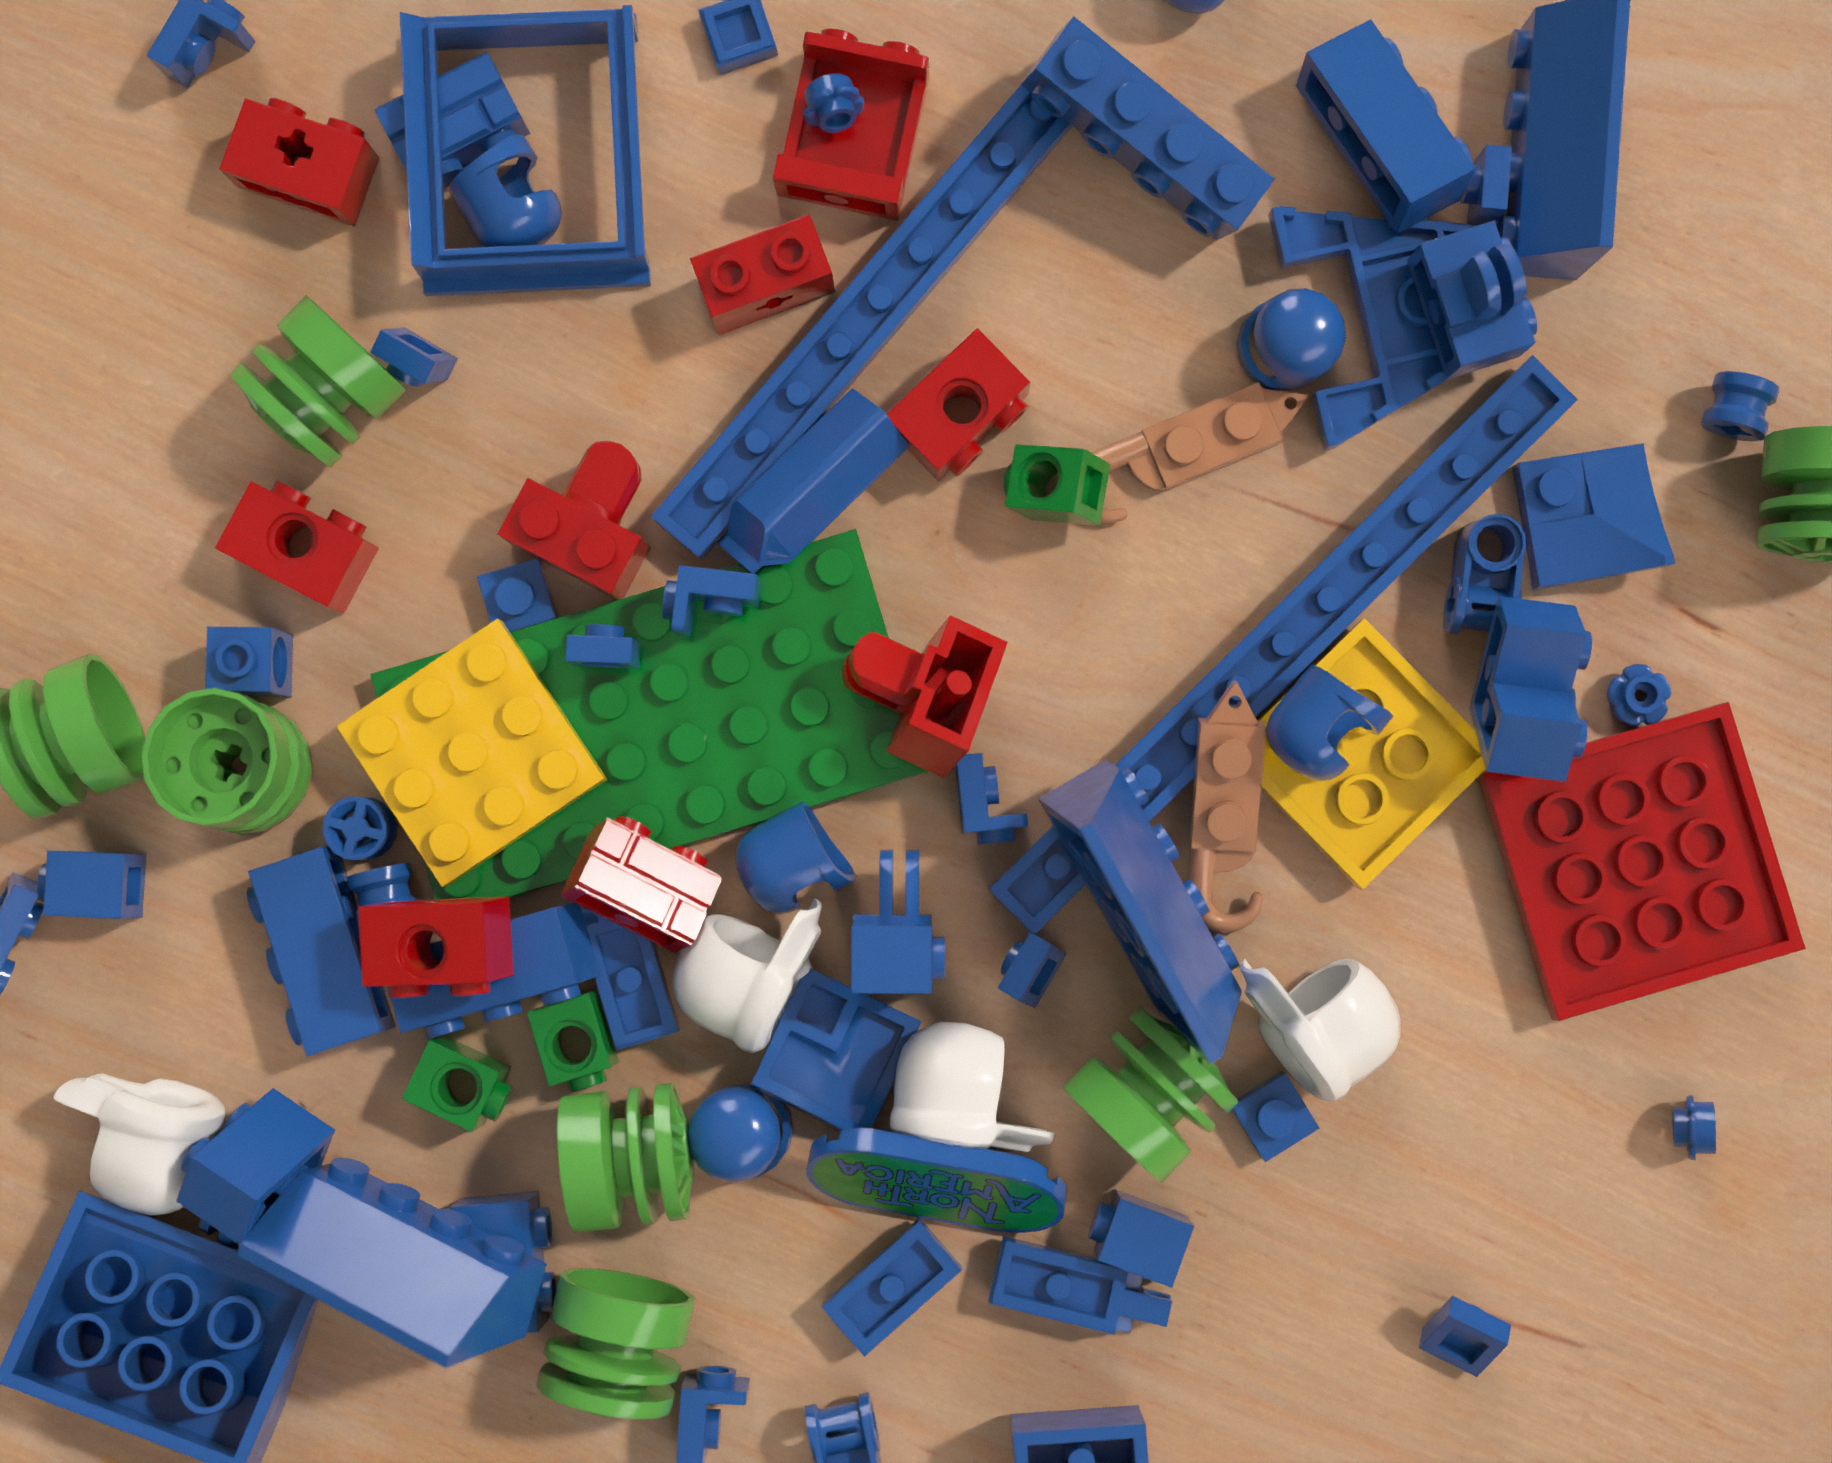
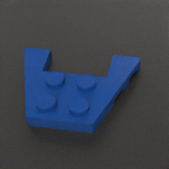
M1285 206L1275 207L1270 210L1268 217L1281 269L1338 256L1346 257L1374 378L1315 391L1311 396L1324 451L1338 447L1447 381L1407 260L1420 243L1471 228V224L1422 220L1396 234L1388 220L1352 217L1351 213L1327 211L1326 214L1298 212L1295 211L1296 207Z

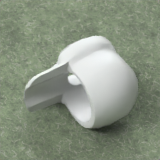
M814 898L809 910H800L791 922L781 942L758 927L740 919L721 914L707 916L692 945L680 951L673 970L675 999L682 1012L694 1023L717 1035L734 1041L741 1050L755 1053L767 1047L800 978L809 973L810 968L812 969L809 956L821 934V929L818 925L822 908L821 902Z
M1243 959L1239 964V968L1246 981L1244 993L1260 1014L1258 1029L1263 1040L1291 1076L1316 1098L1333 1103L1346 1096L1350 1087L1384 1065L1396 1050L1400 1039L1401 1024L1398 1007L1386 986L1370 969L1355 959H1341L1318 969L1302 980L1289 993L1286 992L1278 980L1266 968L1252 969L1246 959Z
M938 1022L914 1033L902 1047L896 1069L894 1107L890 1115V1128L894 1133L968 1148L988 1149L990 1146L1023 1152H1029L1034 1146L1049 1145L1053 1142L1055 1136L1054 1132H1048L1045 1129L996 1121L1004 1066V1040L1001 1036L967 1023Z
M102 1073L88 1078L79 1077L69 1080L61 1085L54 1095L55 1101L95 1116L100 1121V1130L91 1157L90 1178L94 1189L103 1198L127 1210L147 1215L173 1213L184 1208V1206L176 1202L186 1174L181 1171L182 1162L190 1149L200 1139L207 1137L212 1140L224 1127L225 1106L217 1097L208 1091L177 1080L159 1078L141 1084Z

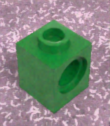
M1015 444L1012 463L1008 466L1004 476L1005 507L1031 520L1100 526L1110 463L1086 449ZM1058 473L1059 479L1055 490L1046 496V486L1049 480Z
M598 989L571 999L527 1011L549 1087L567 1081L569 1091L575 1092L607 1081L604 1070L613 1067L620 1060L614 1046ZM577 1026L588 1034L591 1041V1050L585 1060L571 1059L563 1052L561 1036L566 1027Z
M440 1035L428 1040L402 1100L473 1132L485 1125L487 1118L496 1122L500 1117L512 1091V1086L504 1083L511 1066L445 1035ZM456 1068L469 1071L476 1080L477 1092L471 1102L457 1099L450 1090L449 1079Z

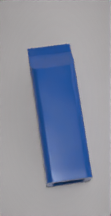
M852 388L732 504L727 533L718 542V545L751 574H754L762 566L792 562L909 448L908 444L887 414Z

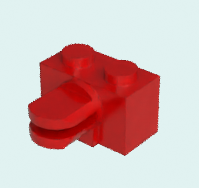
M612 441L595 442L585 451L563 495L527 477L497 535L512 546L616 600L623 599L651 548L641 536L620 526L621 519L642 481V469L632 453L622 444Z
M951 615L926 644L922 653L879 633L870 632L859 639L844 660L842 678L844 686L848 690L900 714L886 752L944 778L969 752L1008 642Z

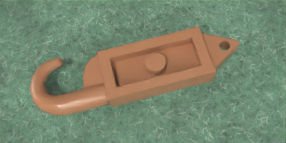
M1257 382L1144 428L1137 434L1102 447L1092 453L1110 463L1109 472L1127 465L1132 475L1144 487L1153 491H1166L1279 445L1283 441L1281 433L1306 402L1308 396L1305 394L1262 389L1260 383ZM1285 401H1292L1295 406L1294 409L1286 408ZM1103 507L1101 522L1114 523L1126 519L1127 511L1124 508L1108 509Z
M1235 680L1231 682L1208 717L1199 718L1189 840L1188 879H1191L1196 885L1210 911L1202 916V919L1208 929L1222 933L1240 931L1250 925L1260 913L1263 895L1260 892H1254L1250 897L1248 905L1242 911L1235 914L1221 913L1212 903L1214 873L1229 872L1243 867L1252 859L1254 852H1256L1266 726L1264 721L1256 720L1238 682ZM1232 696L1240 698L1239 702L1235 705L1228 703Z

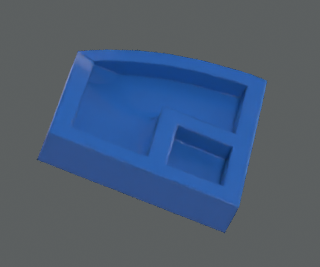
M1644 443L1519 462L1512 467L1522 528L1526 537V551L1533 590L1631 574L1675 564L1674 553L1657 506Z
M810 968L809 973L800 978L749 1086L802 1111L838 1131L851 1128L871 1129L896 1078V1069L902 1047L918 1031L922 1021L863 993H851V987Z

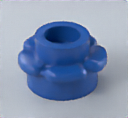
M828 74L817 78L806 88L804 98L807 108L803 111L804 119L811 126L820 125L821 129L825 132H841L854 124L856 117L863 110L864 99L862 96H859V90L853 86L852 80L848 76Z
M1644 664L1627 666L1623 669L1622 675L1616 676L1610 681L1607 689L1608 703L1616 718L1622 723L1629 726H1638L1640 723H1645L1646 725L1659 722L1668 711L1666 700L1671 696L1670 684L1663 674L1651 672L1649 666ZM1637 690H1642L1645 693V699L1642 702L1635 699L1634 694Z
M1687 1096L1685 1108L1672 1109L1674 1147H1687L1690 1160H1696V1154H1716L1714 1102H1694L1693 1096Z

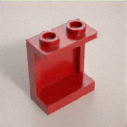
M823 29L821 34L805 32L802 44L804 59L783 154L778 153L773 173L776 194L779 197L898 221L929 81V57L919 54L917 48L903 42L887 41L882 46L858 42V38L855 35L840 29ZM828 74L848 76L852 80L853 86L859 90V96H862L864 99L863 110L856 117L854 124L848 129L837 133L825 132L821 129L820 125H809L803 115V111L807 108L804 98L806 88L817 78Z

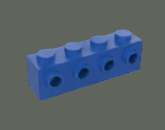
M1075 16L1056 34L1021 82V85L1032 93L1031 97L1044 111L1054 117L1065 119L1082 133L1083 140L1093 150L1104 157L1115 159L1132 173L1133 180L1143 190L1157 198H1164L1182 213V219L1192 229L1203 236L1212 237L1217 241L1238 231L1275 180L1274 177Z

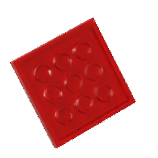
M1729 702L1586 742L1583 755L1580 758H1572L1566 782L1487 771L1478 777L1552 1020L1561 1021L1806 949Z

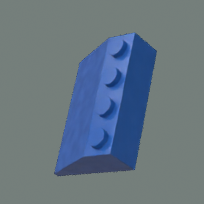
M1103 760L1040 797L1039 801L1159 1016L1167 1023L1173 1025L1180 1035L1204 1059L1212 1064L1223 1056L1242 993L1238 982L1231 972L1239 967V962L1225 938L1220 933L1212 937L1204 923L1202 916L1210 912L1208 905L1191 879L1182 883L1171 863L1179 858V853L1162 825L1158 824L1152 828L1141 806L1148 803L1149 799L1136 775L1129 768L1121 772L1120 768Z
M79 1191L0 1365V1384L206 1463H261L284 1409L318 1299L238 1257L237 1249Z

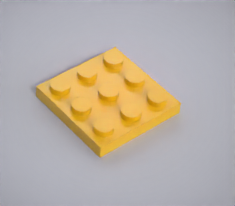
M498 618L336 726L441 887H448L608 780L503 621Z
M1365 618L1360 620L1315 665L1327 671L1362 696L1387 709L1393 715L1392 719L1378 735L1370 733L1361 727L1350 730L1335 749L1346 759L1350 766L1339 776L1326 781L1311 780L1288 767L1271 749L1266 735L1261 790L1360 890H1363L1486 770L1476 731ZM1290 689L1257 721H1264L1267 727L1271 714Z

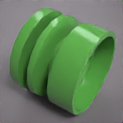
M305 295L277 324L279 331L294 351L284 359L270 348L258 344L252 352L272 374L264 380L241 362L229 375L241 387L254 412L295 449L317 457L331 468L342 457V454L323 433L329 427H332L343 438L354 444L360 436L356 428L345 416L344 412L353 404L367 415L378 419L404 393L406 388L395 377L390 375L370 353L323 309Z
M1832 426L1796 427L1774 431L1764 436L1762 482L1776 488L1789 490L1791 495L1770 498L1760 502V517L1780 523L1767 524L1758 528L1757 547L1770 553L1793 556L1799 560L1832 563Z
M87 654L49 669L44 675L43 686L36 680L25 678L17 681L11 689L0 688V783L17 807L31 818L42 819L57 813L61 806L73 807L81 804L87 795V787L95 793L107 794L144 779L141 756L146 739L144 730L124 685L112 668L99 656Z
M218 688L187 692L166 705L148 728L141 753L144 781L157 804L179 820L241 835L268 831L288 819L305 798L312 775L310 747L294 721L273 707L259 703L242 694ZM236 757L247 764L243 775L232 769V764Z
M1139 1007L1129 1017V1020L1149 1040L1137 1050L1117 1030L1111 1036V1039L1127 1063L1119 1071H1116L1102 1060L1092 1056L1063 1088L1116 1142L1157 1180L1163 1183L1191 1153L1187 1142L1175 1125L1185 1117L1199 1128L1210 1133L1216 1125L1195 1104L1207 1094L1226 1113H1229L1239 1101L1231 1094L1219 1072V1068L1214 1063L1210 1064L1180 1035L1173 1025L1149 1015Z
M675 1083L655 1085L652 1115L650 1114L643 1087L629 1088L625 1118L617 1119L614 1105L607 1091L561 1096L557 1119L558 1160L564 1205L569 1224L574 1233L613 1229L621 1226L625 1197L633 1196L636 1210L643 1225L653 1224L657 1220L658 1193L662 1194L665 1212L669 1221L686 1220L689 1218L690 1191L695 1177V1165L688 1147L689 1120L681 1107Z
M599 1268L564 1270L559 1278L551 1318L557 1325L577 1335L552 1337L545 1343L543 1354L550 1363H545L541 1367L536 1385L543 1395L557 1403L596 1415L627 1419H656L669 1415L675 1397V1391L669 1384L677 1381L681 1366L674 1358L655 1349H673L684 1346L696 1298L688 1291L673 1284L628 1272Z

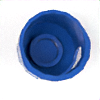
M522 134L511 135L494 145L457 174L450 183L449 193L483 247L543 245L553 237L559 228L562 210L556 193L553 190L534 192L530 185L529 172L536 165L537 155ZM519 157L516 164L506 174L498 178L497 169L500 164Z
M1307 288L1286 290L1257 306L1242 323L1236 341L1238 361L1247 376L1256 383L1259 382L1260 386L1265 389L1276 391L1300 389L1328 372L1339 359L1346 340L1345 323L1336 304L1324 294ZM1255 321V348L1264 365L1275 374L1273 377L1262 373L1256 367L1250 355L1249 336Z
M1311 664L1271 714L1266 727V735L1271 749L1288 767L1311 780L1326 781L1339 776L1350 766L1346 759L1335 750L1339 742L1350 730L1361 727L1370 733L1378 735L1392 719L1393 715L1387 709L1362 696L1327 671Z
M804 801L749 830L739 841L735 853L737 871L748 894L760 907L777 914L790 913L799 909L800 904L796 893L813 883L825 881L834 890L839 891L854 883L857 878L851 864L831 840L812 809Z
M750 1083L728 1085L704 1098L692 1113L688 1126V1147L697 1166L710 1177L725 1182H738L757 1178L776 1167L789 1151L794 1133L792 1114L786 1103L749 1086ZM760 1095L770 1100L777 1109L782 1122V1139L780 1137L779 1120L770 1104Z

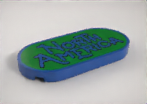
M851 1128L839 1131L838 1140L829 1141L826 1137L827 1134L817 1138L810 1147L806 1167L809 1181L822 1193L850 1205L1005 1233H1028L1045 1230L1059 1223L1064 1216L1067 1194L1065 1183L1059 1176L1054 1180L1047 1178L1048 1168L1033 1159L1020 1155L977 1147L968 1148L924 1140L916 1136L868 1128Z

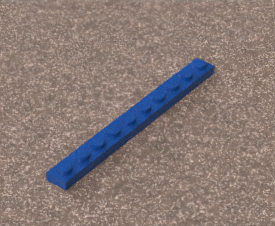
M1020 85L651 515V518L700 560L707 555L727 531L732 504L837 403L1073 127L1065 119L1054 117L1044 111L1031 97L1032 93L1025 87Z

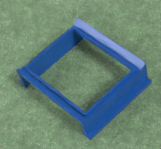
M622 5V9L420 17L400 12L411 265L423 281V294L425 296L651 286L650 261L645 248L635 61V42H638L637 16L633 12L632 5ZM608 43L618 241L446 249L437 51Z

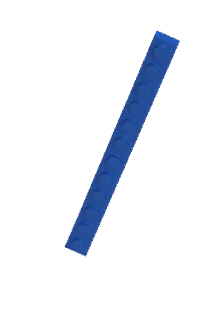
M1533 355L1493 392L1115 764V766L1120 768L1121 772L1128 768L1131 769L1144 788L1149 802L1141 806L1149 822L1194 778L1199 718L1208 717L1232 681L1238 682L1256 717L1578 400ZM1232 696L1228 703L1235 705L1239 702L1240 698ZM1052 826L989 890L1031 933L1036 934L1086 884L1054 826Z

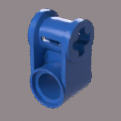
M1503 514L1488 515L1464 526L1458 533L1454 544L1451 581L1444 605L1443 621L1446 633L1457 634L1461 629L1489 632L1498 596L1522 599L1520 587L1526 537L1521 525L1512 517ZM1483 529L1495 532L1502 542L1503 550L1496 562L1484 559L1477 549V538ZM1472 606L1490 608L1492 611L1473 609Z
M869 1392L859 1394L857 1402L819 1409L816 1404L805 1406L808 1438L815 1463H882L879 1452L878 1427Z

